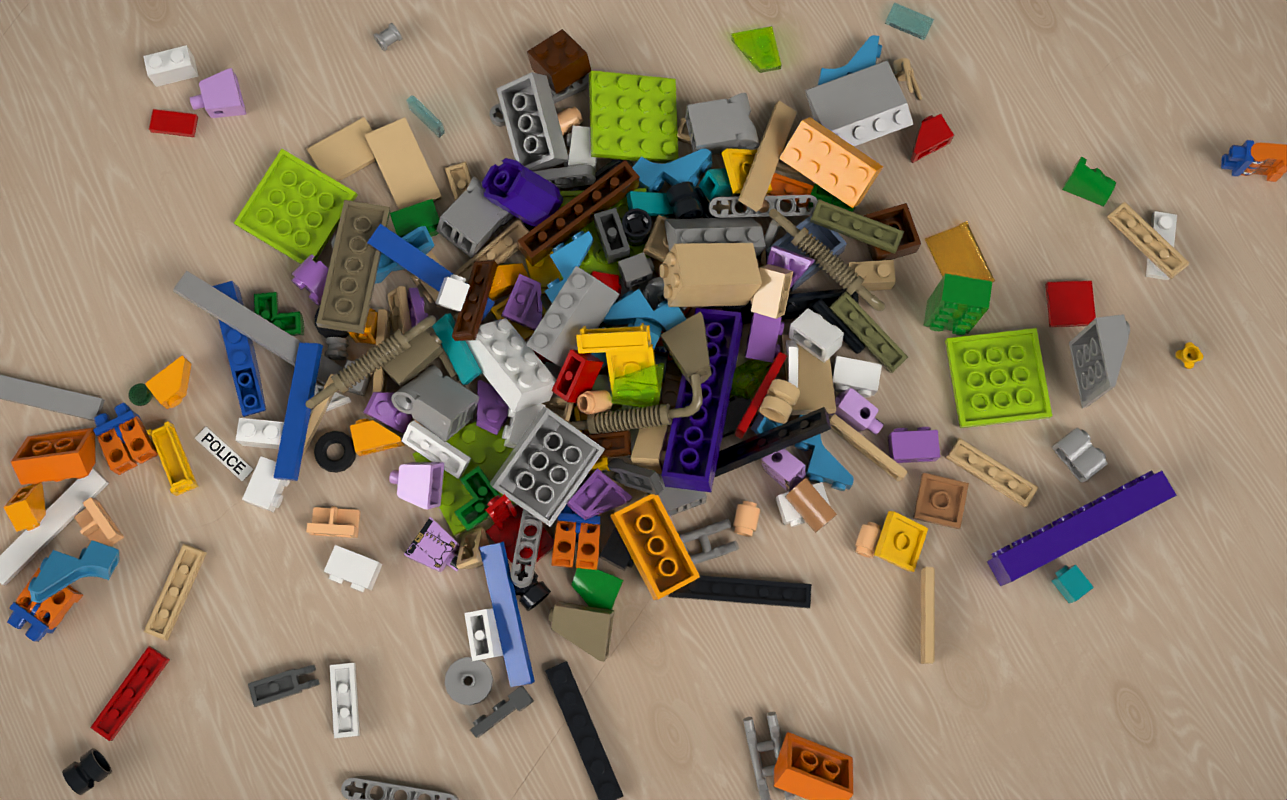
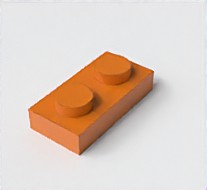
M774 173L770 183L772 191L768 194L770 196L810 195L814 186ZM795 198L796 206L806 208L809 199L807 198L805 203H797L798 198ZM788 199L782 200L784 202L791 204V202Z

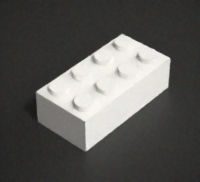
M504 318L480 325L476 340H468L466 343L484 376L513 413L550 401L553 394L552 389L556 382L555 377L534 351L526 346L527 343L508 319Z

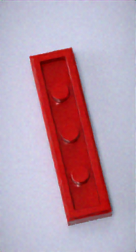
M782 352L776 356L734 433L736 437L742 439L767 395L772 381L783 366L787 355Z
M148 646L90 728L108 741H113L170 659L153 647Z

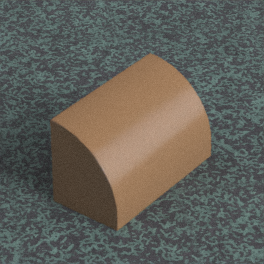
M807 478L802 480L785 496L815 533L837 515Z

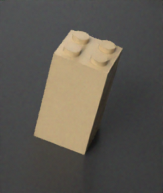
M753 243L674 244L666 259L660 265L659 270L660 276L664 280L663 292L664 297L668 300L669 307L747 305L762 285Z

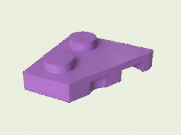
M519 274L501 317L535 331L542 320L541 283Z

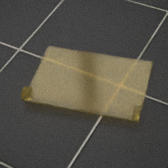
M967 221L957 227L925 239L942 277L946 273L995 282Z

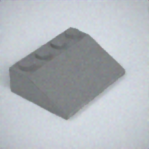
M888 61L805 90L814 120L852 146H857L914 125L908 103Z
M1124 314L1095 318L1069 342L1082 408L1088 407L1115 387L1130 334V325L1125 320Z
M543 407L489 484L551 527L605 449L554 412Z

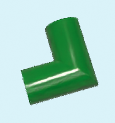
M277 292L254 294V313L291 336L304 335L305 327L302 313L300 311L279 313Z
M479 466L460 479L473 497V499L454 512L467 531H470L488 518L489 515L486 512V509L489 507L487 505L488 502L497 495L501 497L498 491L489 484L490 480Z

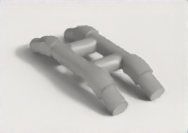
M729 519L679 535L686 550V542L699 539L703 552L690 556L693 564L717 558L739 549L736 541L713 549L711 548L708 536L730 528L731 522Z
M776 712L767 713L772 740L760 743L757 741L753 718L746 717L743 719L761 800H771L765 777L774 775L775 765L763 767L760 752L774 750L777 761L782 747ZM784 791L786 800H793L795 798V794Z

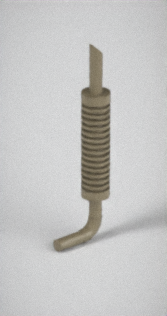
M776 209L770 210V217L794 237L791 243L795 247L798 245V249L800 250L801 248L802 253L805 251V255L808 254L809 258H813L816 261L815 264H819V268L822 266V270H826V274L830 273L829 277L833 276L832 279H836V283L840 282L839 285H843V289L847 288L846 291L850 295L854 292L858 293L875 310L883 311L885 309L884 302L880 301L861 285L864 279L860 275L856 276L858 273L854 274V270H850V266L847 268V264H843V260L839 261L841 258H836L837 255H833V251L830 253V249H826V245L823 247V243H819L820 240H816V236L812 237L813 234H809L807 228L804 227L800 231Z
M430 315L404 334L400 330L393 333L394 336L391 335L390 339L386 338V342L383 340L382 345L379 343V347L375 346V350L370 349L371 352L367 351V355L363 354V358L359 357V361L357 359L354 360L355 363L352 362L351 366L347 365V369L344 367L343 371H339L340 374L336 373L331 376L333 383L307 400L306 407L309 409L314 408L338 390L344 394L349 391V387L352 389L353 385H357L356 382H361L360 379L365 380L364 377L368 378V374L372 375V371H377L376 368L379 370L380 366H384V363L388 364V360L391 362L392 357L395 359V355L399 356V352L404 353L403 350L406 351L412 346L409 341L436 323V318Z
M700 374L691 375L693 399L689 406L671 409L669 404L613 410L590 414L587 416V420L568 423L578 430L588 429L590 434L671 425L672 418L689 417L699 411L703 402Z

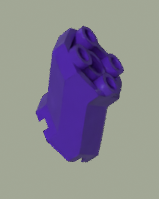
M505 158L500 166L496 164L491 166L482 181V187L486 191L484 192L485 198L531 226H538L558 211L563 203V196L560 194L557 186L524 167L516 160Z

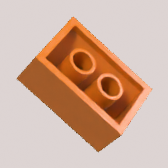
M94 427L28 436L11 460L20 484L36 485L46 481L59 482L64 479H81L88 476L96 463Z
M787 732L774 767V787L808 800H849L853 796V757Z

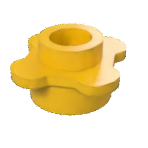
M1191 342L1186 343L1182 350H1178L1175 353L1176 358L1180 359L1187 369H1192L1197 361L1203 359L1200 349Z

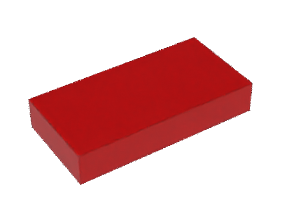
M153 109L149 130L151 133L194 138L198 116L191 113Z

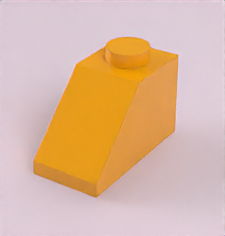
M523 263L497 266L489 293V298L492 301L510 294L519 274L529 278Z
M369 308L364 334L348 332L355 343L376 344L378 312L374 309Z
M182 355L145 383L158 402L166 409L176 407L182 402V398L187 395L191 363Z
M360 419L356 421V424L350 425L355 452L359 456L405 446L400 436L373 420Z
M42 483L20 488L3 507L17 532L23 529L30 531L37 528L45 517L46 509Z

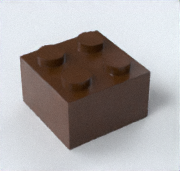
M563 29L527 51L532 70L537 74L546 75L550 88L556 94L591 72L587 52Z
M907 203L864 215V217L904 231L895 254L867 244L873 261L893 260L917 253L921 246V241Z

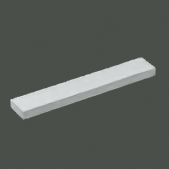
M92 468L88 476L77 479L46 510V515L41 520L40 526L30 531L25 530L0 555V583L6 586L85 508L83 502L90 497L94 499L109 482L94 468Z

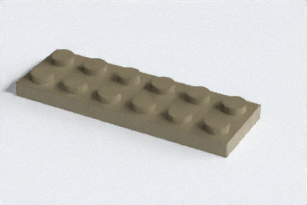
M344 200L316 322L317 327L364 334L381 252L367 242L380 224L387 228L390 207Z

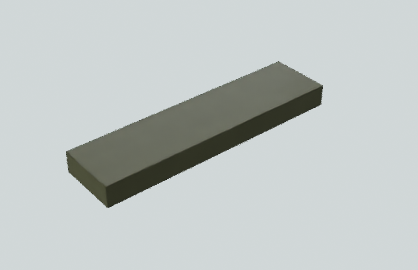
M819 199L810 220L811 223L894 254L904 233L902 230Z
M844 292L829 307L890 373H893L908 358L847 292Z

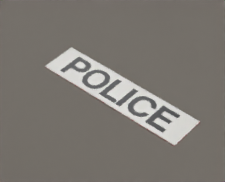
M207 427L195 437L200 444L241 481L254 470Z

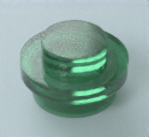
M143 383L132 386L128 394L129 400L136 406L147 405L153 395Z

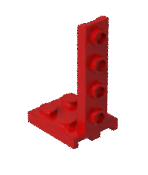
M505 494L501 497L497 495L487 504L489 507L486 509V512L494 522V525L487 529L486 533L495 543L504 542L507 558L513 563L523 508L519 505L514 507ZM529 525L524 529V534L527 536H533L537 533V528L533 525ZM544 527L542 529L536 563L554 547V539ZM523 548L519 555L524 559H528L532 556L533 551L530 548ZM521 564V571L525 569V565Z

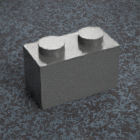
M613 208L594 214V225L607 263L611 264L629 258L630 247L617 209Z

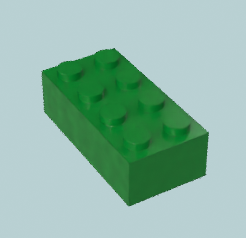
M945 273L927 300L924 326L930 327L932 331L949 330L955 335L968 334L989 309L993 281Z

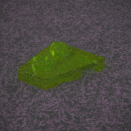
M772 26L731 34L732 42L759 73L781 69L782 65Z
M751 359L736 367L730 394L748 399L763 382L772 363Z
M664 363L615 378L611 403L636 407L659 405Z

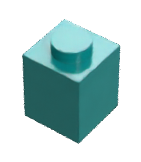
M726 168L709 169L698 185L709 201L716 197H731L733 195Z
M1064 565L1055 572L1057 577L1052 580V583L1069 604L1076 602L1094 588L1077 565L1069 568L1067 565Z

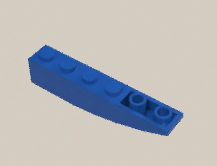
M233 281L212 286L244 306L240 288ZM219 320L242 416L246 417L266 411L253 341Z

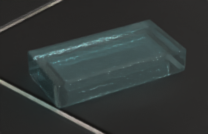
M894 2L885 24L925 40L934 19Z
M411 95L406 100L409 109L439 138L445 133L442 122L415 96Z

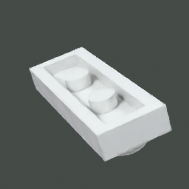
M1155 211L1152 214L1151 227L1174 247L1177 215ZM1149 258L1147 259L1146 277L1162 280L1170 279Z
M414 420L409 423L402 439L403 443L430 461L443 462L444 470L457 479L463 476L471 459Z
M355 663L330 665L334 738L360 736Z

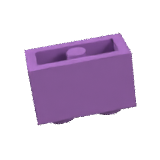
M752 313L744 355L746 358L773 363V359L776 358L780 350L777 338L778 335L782 336L784 322H781L782 317L775 319L758 313Z
M919 427L917 431H908V428H897L888 436L889 457L897 463L934 462L940 458L938 430H931V427Z

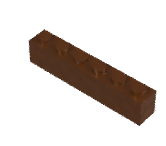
M626 160L520 238L517 241L519 251L533 267L553 252V248L566 242L594 221V214L610 209L626 197L628 192L638 188L640 176Z

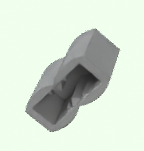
M1077 427L1053 445L1052 448L1074 476L1083 483L1108 463L1105 460L1104 452L1091 444L1089 434Z

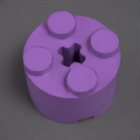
M311 254L292 273L294 278L291 281L301 290L306 288L311 293L308 297L319 306L329 268L320 260L315 263L312 260L315 256Z

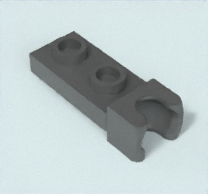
M520 686L508 695L510 699L508 702L502 700L492 708L494 712L486 717L484 714L473 722L475 727L471 729V732L476 738H479L516 709L522 711L534 702L524 686Z

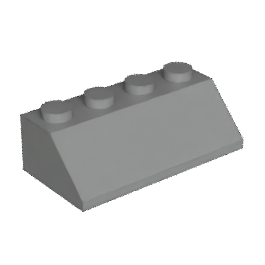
M752 217L665 219L664 221L669 252L674 244L753 243L756 259H758L766 247L762 226Z
M576 266L526 346L562 368L570 349L578 350L576 335L580 334V329L583 326H586V329L599 328L620 294Z

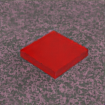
M1092 281L1047 282L1045 284L1049 328L1088 326L1096 318Z

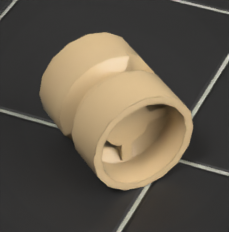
M774 379L767 391L768 396L764 398L759 411L769 420L786 423L792 413L791 405L796 404L800 390L790 382Z

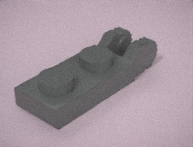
M613 458L608 462V468L614 472L613 478L616 482L654 495H659L664 490L656 471L625 463L623 459Z
M315 665L297 670H288L249 683L248 686L254 707L268 704L320 685L319 679L309 680L306 683L300 684L298 678L300 675L313 673L316 670Z

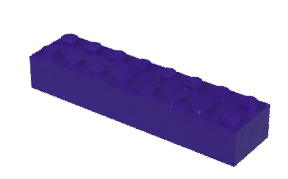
M696 308L695 314L701 312L704 318L712 375L701 384L703 402L699 411L689 417L673 418L661 476L665 487L712 493L743 331L741 312ZM683 374L675 408L689 406L693 399L692 387Z
M1151 470L1072 511V514L1069 513L1053 521L1054 527L1049 523L1032 532L1033 538L1028 534L1011 543L1012 549L1010 545L999 549L991 554L993 558L987 561L999 585H1006L1177 495L1163 471L1154 474Z

